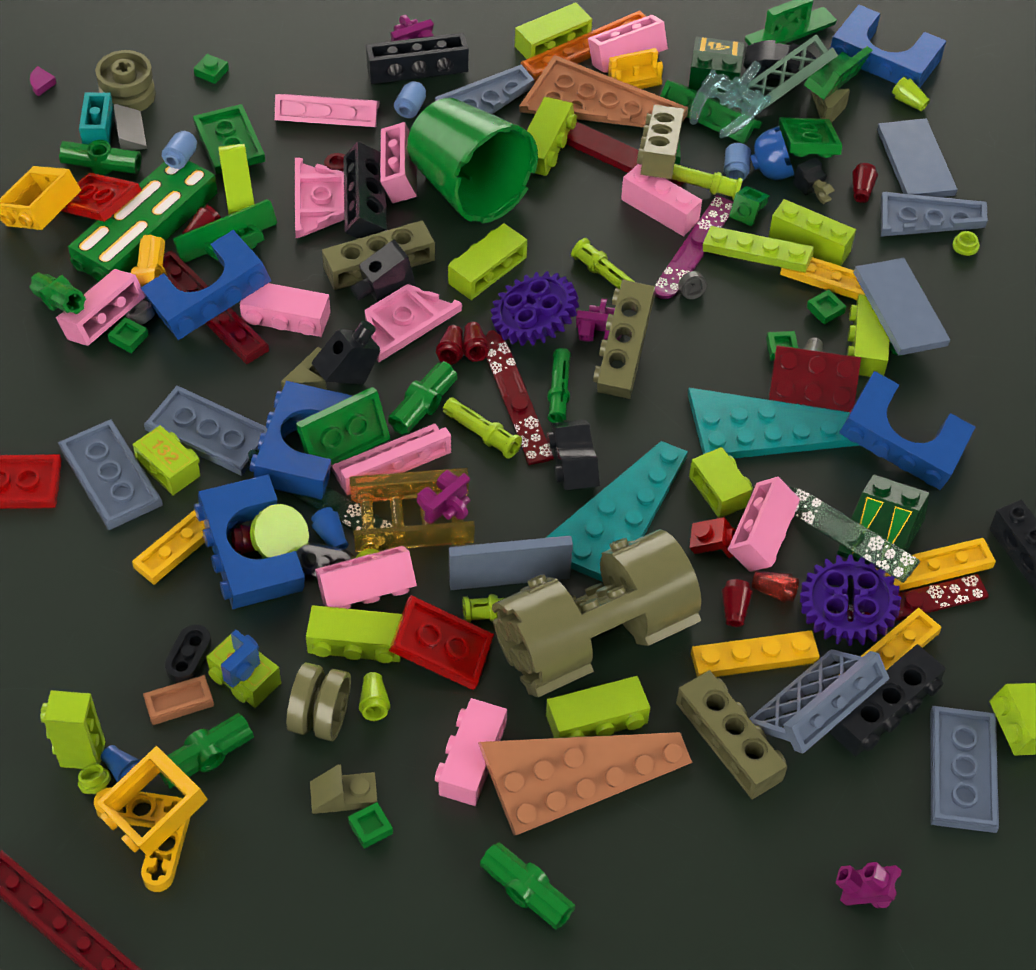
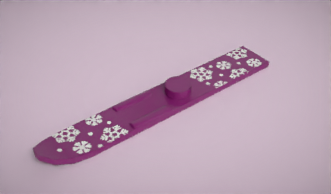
M718 195L715 196L658 279L655 286L656 297L669 299L680 291L678 283L681 277L688 272L694 271L706 253L703 251V242L710 226L723 228L729 219L733 201Z

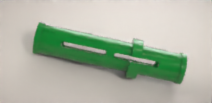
M558 348L553 352L551 389L547 395V399L550 402L548 420L552 423L564 422L566 420V406L570 400L568 381L571 352L565 348Z

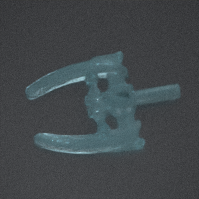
M754 61L741 78L735 77L732 81L728 80L729 77L725 74L717 75L715 70H711L702 82L701 88L693 100L690 110V123L694 125L698 122L701 110L709 97H717L721 105L728 104L729 109L739 107L742 111L739 117L720 130L719 137H727L745 127L771 101L770 95L763 96L760 90H755L754 92L748 87L750 81L761 69V64ZM717 87L725 90L726 93L718 92ZM742 99H745V100H747V101H749V102H743V103H741V100H742Z

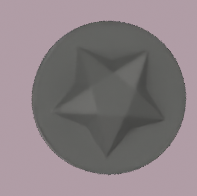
M691 271L681 277L678 288L685 298L696 299L705 292L707 282L701 273Z
M140 301L125 315L128 319L142 325L153 318L155 311L150 302Z

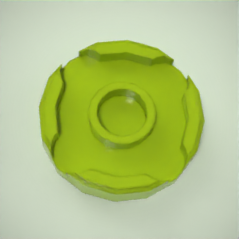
M276 504L264 508L255 516L251 524L250 538L255 551H258L263 556L261 557L262 559L293 551L297 552L300 547L308 543L309 532L306 521L296 509L288 505Z

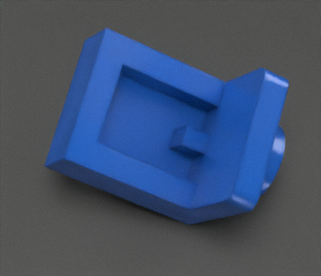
M238 630L231 633L235 652L221 664L223 680L232 688L240 681L247 680L252 675L254 669L260 664L257 642L249 635H242Z

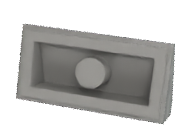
M113 104L120 148L131 151L147 149L141 111Z

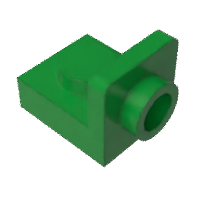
M745 186L736 193L729 217L752 226L755 223L758 211L767 205L770 195Z

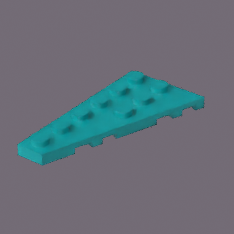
M695 388L688 389V398L703 454L723 447L728 456L743 458L859 446V444L851 442L848 438L839 434L850 412Z
M663 441L659 442L546 538L570 535L573 542L571 569L602 581L600 571L601 553L611 549L609 544L616 540L627 538L628 541H634L645 535L687 459L688 451Z

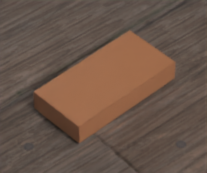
M205 675L143 693L152 725L214 706Z

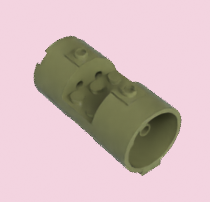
M658 529L634 541L622 538L610 543L611 549L601 553L600 571L603 585L600 583L585 589L586 594L577 599L575 595H570L557 578L546 577L543 574L528 580L529 586L520 589V592L492 605L493 612H497L498 618L493 620V625L500 646L510 666H515L518 671L522 672L523 676L520 677V681L526 687L529 695L535 697L543 696L594 672L591 665L593 650L590 638L620 624H623L634 636L636 644L649 646L701 621L699 616L701 592L696 574L686 553L671 534L665 530Z

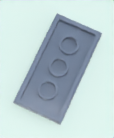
M927 118L878 124V134L903 194L932 197L956 196L958 189Z
M905 258L855 267L853 273L898 356L949 345L950 338Z
M176 386L144 423L145 430L148 432L161 425L169 433H175L187 450L192 449L198 456L240 476L249 468L253 454L258 455L259 453L258 443L261 433L267 432L266 426L180 386Z
M112 419L58 442L61 452L108 530L163 506L162 499Z
M569 535L450 547V590L528 583V580L543 574L546 577L557 578L558 580L569 579L573 550L572 537Z
M932 706L930 711L931 825L997 833L999 829L995 713Z

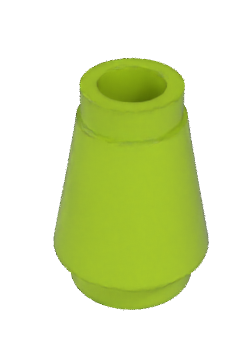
M901 78L892 90L896 100L919 111H923L930 102V99L911 78Z
M370 672L363 677L359 711L365 719L378 721L387 716L391 705L382 676L379 673Z

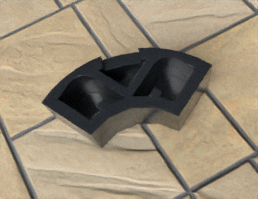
M766 40L747 46L743 66L756 78L798 48L799 45L791 43V46L775 43L776 40ZM806 50V58L816 59L811 52ZM802 51L796 54L795 56L801 57ZM788 60L785 72L795 74L799 72L800 61ZM804 62V67L810 63ZM782 65L778 67L776 70L781 71ZM770 73L767 75V79L780 80V75ZM785 76V77H784V82H785L787 79H789L790 77Z
M585 419L551 423V432H547V442L549 449H554L557 465L554 466L556 482H561L565 490L600 486L598 459L593 448L590 424Z

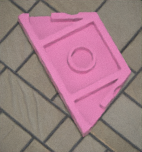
M295 158L296 238H300L345 220L344 172L331 170L327 166L320 164L312 167L303 164L302 158Z
M407 284L365 309V320L376 328L372 339L380 347L377 361L381 362L461 312L462 303L454 300L453 303L440 300L439 294L422 291L418 287Z

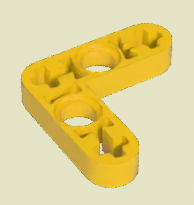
M112 787L102 789L94 798V807L99 818L104 811L96 802ZM140 791L124 806L126 807V813L123 812L122 808L118 814L129 825L152 828L182 798ZM139 803L151 805V810L146 815L138 816L133 813L134 807ZM190 817L170 836L175 840L173 848L168 851H162L157 848L149 857L145 855L141 875L145 887L150 891L162 892L171 886ZM158 860L163 861L162 870L164 875H160L158 880H153L151 874H156L159 866Z

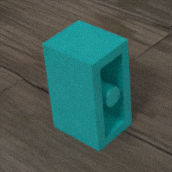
M85 92L79 125L82 144H89L95 140H104L111 146L115 119L111 93Z

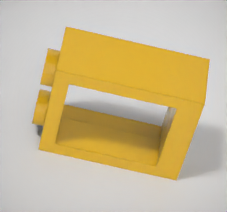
M33 166L0 198V220L9 227L43 230L81 189L69 169Z
M156 746L96 803L104 811L100 818L113 831L119 827L125 833L121 838L123 842L134 853L141 849L149 857L208 799L201 789ZM161 772L185 797L141 837L118 812Z

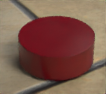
M333 153L328 155L324 160V166L331 170L344 172L343 157L345 154Z

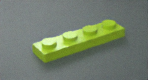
M710 226L703 242L704 252L805 273L814 250L813 246Z

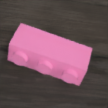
M654 15L588 38L592 65L603 73H608L610 57L656 48L659 54V52L668 49L664 21Z
M405 122L381 129L380 182L393 204L417 197V167L412 163L408 155L407 141L410 131Z
M637 164L623 177L621 200L684 237L700 219L702 199L666 178L640 175L642 165Z
M114 269L84 294L86 300L84 302V309L80 313H66L63 311L56 319L67 340L89 346L143 300L145 295L135 274Z
M270 283L240 301L241 318L246 323L322 337L331 313L329 294Z
M779 476L756 483L728 547V551L749 572L772 567L775 563L777 553L786 537L787 529L795 515V510L800 500Z
M404 546L315 569L325 607L349 609L351 608L350 604L361 601L363 604L379 601L382 595L390 593L393 596L403 595L410 591L409 588L417 586L410 552Z
M470 698L466 709L461 708L456 722V727H459L456 736H450L446 746L447 760L445 763L440 762L435 774V781L439 782L440 796L476 806L489 772L478 742L501 740L507 724L506 708Z

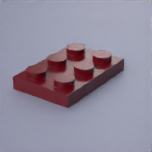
M777 345L768 400L851 412L855 405L861 357Z

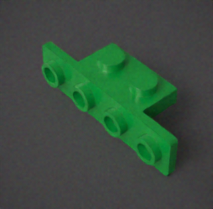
M792 0L768 9L765 29L746 35L745 42L751 45L760 41L776 40L775 43L786 44L836 24L837 19L825 7L811 11L813 0Z
M266 199L177 236L173 241L179 258L184 263L205 254L218 260L210 245L211 243L234 230L249 248L253 249L257 246V243L265 240L262 230L276 225L277 219L271 201Z

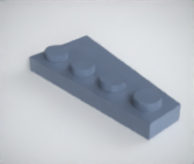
M521 64L435 97V101L443 98H455L493 114L530 90L534 85V79Z
M882 192L881 237L985 228L988 221L987 202L891 192Z

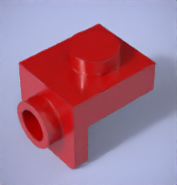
M725 517L692 523L689 548L694 554L722 549L728 558L734 557L728 551V547L736 529L732 528Z

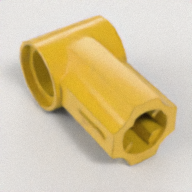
M144 235L140 239L137 266L132 268L131 273L136 275L141 287L163 273L166 275L163 267L165 240L161 237Z

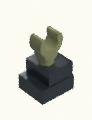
M815 157L797 166L793 184L805 196L815 192L818 200L824 204L832 200L828 194L834 192V188L830 184H826L827 174L821 169L822 163Z

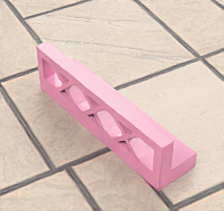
M275 94L274 120L376 127L377 109H379L380 101Z
M435 423L331 465L332 472L346 495H350L450 454L451 434L446 427L439 430Z

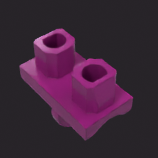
M407 15L400 16V24L395 25L394 31L391 32V41L432 37L434 24L431 19L418 23L417 19L410 20Z
M602 298L600 306L590 305L589 311L577 310L576 328H578V338L580 341H593L595 330L605 331L604 340H608L610 331L606 330L607 318L609 314L614 315L615 308L607 307V299ZM622 335L618 336L616 339L620 341Z
M446 470L439 476L436 485L442 492L437 495L431 488L425 487L418 493L417 503L425 511L424 520L431 525L442 515L447 520H450L453 516L460 520L467 517L468 509L466 505L470 503V499L466 496L468 494L466 484L470 482V477L465 473L458 477L451 471Z
M877 862L867 863L861 870H855L850 865L841 866L836 879V884L843 889L840 901L846 906L871 903L877 909L887 908L891 901L895 899L897 893L895 882L901 876L902 870L896 865L882 867Z

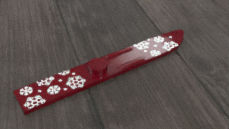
M490 330L486 335L490 344V351L486 359L516 435L522 437L521 447L528 465H534L553 460V454L548 447V442L512 353L501 335L495 330Z
M978 574L902 592L898 595L901 597L899 617L895 621L906 619L917 608H920L927 614L987 599L989 594ZM853 604L848 605L847 619L849 622L853 621ZM830 611L835 614L839 613L838 611ZM861 612L862 614H865V615H871V614L868 613V612Z

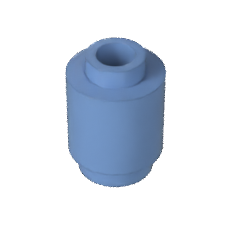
M416 81L405 84L394 102L396 112L405 118L415 117L426 99L425 87Z
M180 131L173 135L162 150V158L169 167L181 169L186 165L197 148L195 136L188 131Z
M734 143L726 148L724 161L726 177L734 179L740 177L744 180L749 174L751 150L747 145Z

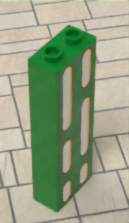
M188 161L181 169L169 167L163 162L139 183L142 191L105 222L97 220L68 246L71 264L78 271H84L93 276L98 282L114 269L131 273L132 268L137 266L140 239L144 235L161 237L166 241L200 207H203L218 193L215 174L191 161Z

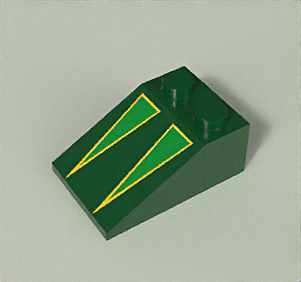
M873 474L862 492L837 555L848 558L849 554H852L854 561L858 562L862 556L865 557L867 554V558L869 555L871 556V561L865 559V564L869 565L875 560L876 562L881 561L880 565H882V561L886 560V563L889 565V569L887 568L886 572L895 573L893 571L897 570V567L900 565V558L904 557L902 556L903 552H907L925 520L929 492ZM880 536L885 541L880 546L882 548L879 549L878 546H875L876 550L872 551L867 546L870 544V539L875 537L874 541H877L876 537ZM890 549L891 552V549L895 551L894 557L891 558L890 555V558L887 559L885 553L888 552L886 551ZM876 565L877 569L883 568L882 566L878 567L879 565Z

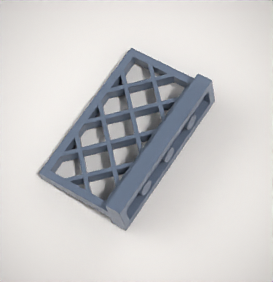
M831 649L749 719L755 726H759L765 734L791 742L794 751L803 754L890 678L877 652L869 651L861 657ZM834 661L839 662L838 664L831 665ZM840 673V675L825 679V677H829ZM819 691V693L804 697V695H808ZM797 710V712H793V713H790V714L783 715L784 713ZM775 716V718L764 721L767 718Z

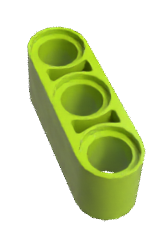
M245 144L218 147L229 215L254 205Z

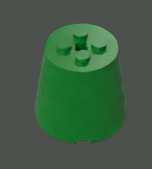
M455 98L439 99L427 106L413 123L407 141V151L412 163L453 208L470 222H492L511 211L529 189L526 184L531 173L535 174L537 169V145L533 136L527 130Z

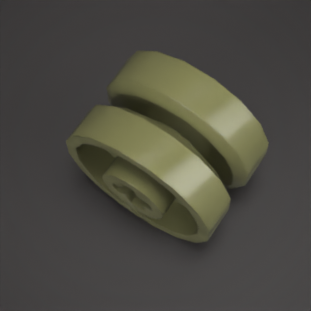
M131 50L115 51L104 56L97 63L95 72L99 92L111 93L113 104L143 111L154 102L156 91L150 60L144 54Z
M307 662L302 664L296 675L289 698L286 720L287 730L306 735L313 728L315 737L333 742L340 732L347 710L351 674L346 671L332 669L325 676L323 667Z

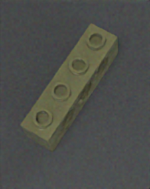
M654 104L652 114L647 113L637 158V164L642 165L640 175L672 179L682 128L683 108Z
M423 220L322 249L323 268L333 289H341L361 281L360 263L392 240H395L407 254L411 267L435 261V242Z
M622 280L620 289L615 288L612 305H616L614 315L609 314L606 323V330L610 332L608 340H602L599 356H603L601 366L596 365L593 382H597V392L631 399L654 302L655 286ZM631 309L634 310L637 314L632 317H627L623 314V312L625 310ZM620 335H627L631 339L628 342L622 343L616 338ZM619 360L625 365L616 369L611 367L610 364L613 361Z
M709 670L679 687L676 704L752 800L783 781L787 769L784 756L779 750L773 749L767 741L764 731L759 726H755L747 717V712L740 702L734 701L728 693L727 686L720 678L717 679ZM708 707H716L719 711L711 710ZM728 731H736L739 735L730 734ZM753 754L759 759H751L747 755Z

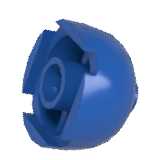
M778 126L763 132L755 141V154L750 155L754 169L760 168L762 174L772 180H781L795 176L780 127Z

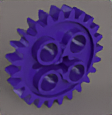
M546 271L540 277L538 272H535L533 278H529L526 274L522 282L515 279V286L513 287L506 285L507 292L498 293L500 300L493 301L495 308L491 309L493 315L491 320L497 333L501 334L504 341L509 339L511 344L519 341L520 345L523 346L527 340H530L533 346L537 339L545 343L546 336L548 335L556 338L555 331L564 332L563 325L573 323L570 317L577 316L576 308L579 307L577 301L579 297L572 282H568L566 276L560 278L559 274L555 273L551 277L549 271Z
M849 554L847 561H843L839 555H836V563L834 564L830 560L825 559L824 568L816 564L814 566V574L808 572L806 582H802L800 593L801 613L806 614L807 624L814 623L813 631L815 633L824 630L825 640L834 635L836 636V644H839L842 638L847 639L848 646H852L853 639H858L859 643L864 645L865 637H869L875 642L877 641V634L880 633L885 636L888 627H894L895 619L899 617L901 597L898 596L899 586L894 585L895 577H885V568L876 570L875 560L869 565L865 564V557L863 556L858 562H855L852 554ZM848 578L853 579L852 622H849L847 619ZM830 611H838L839 613L835 614ZM861 612H868V613H870L871 615H865V614H862Z

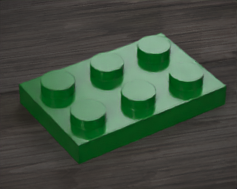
M242 104L193 116L194 125L215 174L222 173L218 149L220 146L245 144L248 166L266 162L264 151Z
M779 117L778 126L789 153L798 157H805L808 154H818L825 158L841 155L842 143L830 119Z
M373 387L296 423L304 452L331 459V465L361 454L391 439L378 391Z

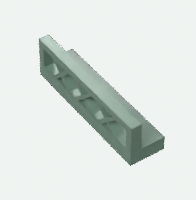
M816 34L735 93L753 117L836 58L838 54L833 47L827 50ZM812 43L815 44L822 54L817 59L805 57L807 47ZM802 51L801 57L795 56L796 54ZM790 59L800 61L799 72L796 74L785 72L787 61ZM804 62L810 63L804 67ZM782 65L781 71L776 70L778 67ZM770 73L780 75L779 86L776 88L766 86L767 75ZM785 76L790 77L789 79H787V80L784 82V77H785ZM760 80H762V85L756 84ZM749 88L761 89L759 100L752 105L744 92ZM765 90H766V91H771V92H769L767 95L764 96Z

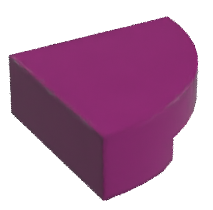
M39 66L30 75L31 87L38 97L57 84L55 76Z

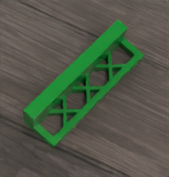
M866 46L852 58L844 52L840 53L836 58L812 74L804 86L825 100L859 72L873 50Z
M667 80L660 97L688 107L686 117L743 144H747L753 128L760 129L763 123L675 81Z

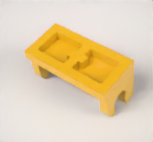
M656 48L609 58L608 76L640 89L662 85L663 63L662 61L657 62L658 51Z

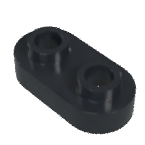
M307 543L296 552L303 573L317 576L315 569L336 564L337 559L347 561L355 558L346 549L317 543ZM308 553L316 555V562L309 561Z
M190 625L179 634L165 661L167 676L171 681L179 683L196 677L211 648L210 633L204 626ZM195 642L201 643L196 647L191 646ZM180 668H187L185 671H178Z

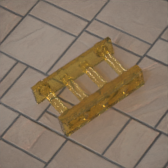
M468 468L349 477L351 504L360 503L362 530H354L355 552H361L366 549L388 550L399 546L414 548L474 543V521L464 522V519L460 520L453 516L452 523L428 524L424 520L425 511L421 508L422 525L404 526L402 500L417 499L418 493L425 487L431 488L437 495L442 492L436 485L439 476L446 470L460 477L463 473L468 476ZM469 482L466 484V487H467L468 490H469ZM390 501L392 527L374 529L372 502Z

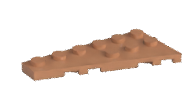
M555 55L519 105V112L536 114L543 98L550 97L573 103L574 114L577 115L579 120L644 127L647 113L652 114L654 104L683 108V121L688 114V107Z
M680 732L478 742L514 836L692 763Z

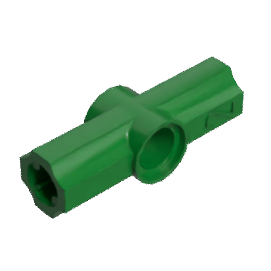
M95 140L89 144L62 141L59 160L60 163L91 167L92 172L99 175L108 174L112 170L139 174L142 155L138 151L111 148L110 144L104 140Z
M38 272L31 277L32 281L29 288L32 293L41 298L52 311L59 308L66 313L73 312L78 314L84 309V302L86 300L82 291L74 288L63 275L55 278L49 274Z
M445 361L437 363L421 381L415 380L410 384L405 393L404 400L388 416V423L394 428V431L401 435L404 433L409 434L426 414L430 416L438 409L442 396L457 380V372L454 371L452 365Z
M237 713L209 731L207 729H199L186 738L181 748L167 756L188 777L198 771L209 772L223 762L226 754L253 739V732L245 718ZM161 772L159 773L166 787L171 789L175 786Z
M500 842L493 844L481 859L480 867L505 887L506 893L517 905L522 908L529 907L555 930L562 927L569 920L575 910V904L550 884L547 875L538 866L531 862L525 864Z

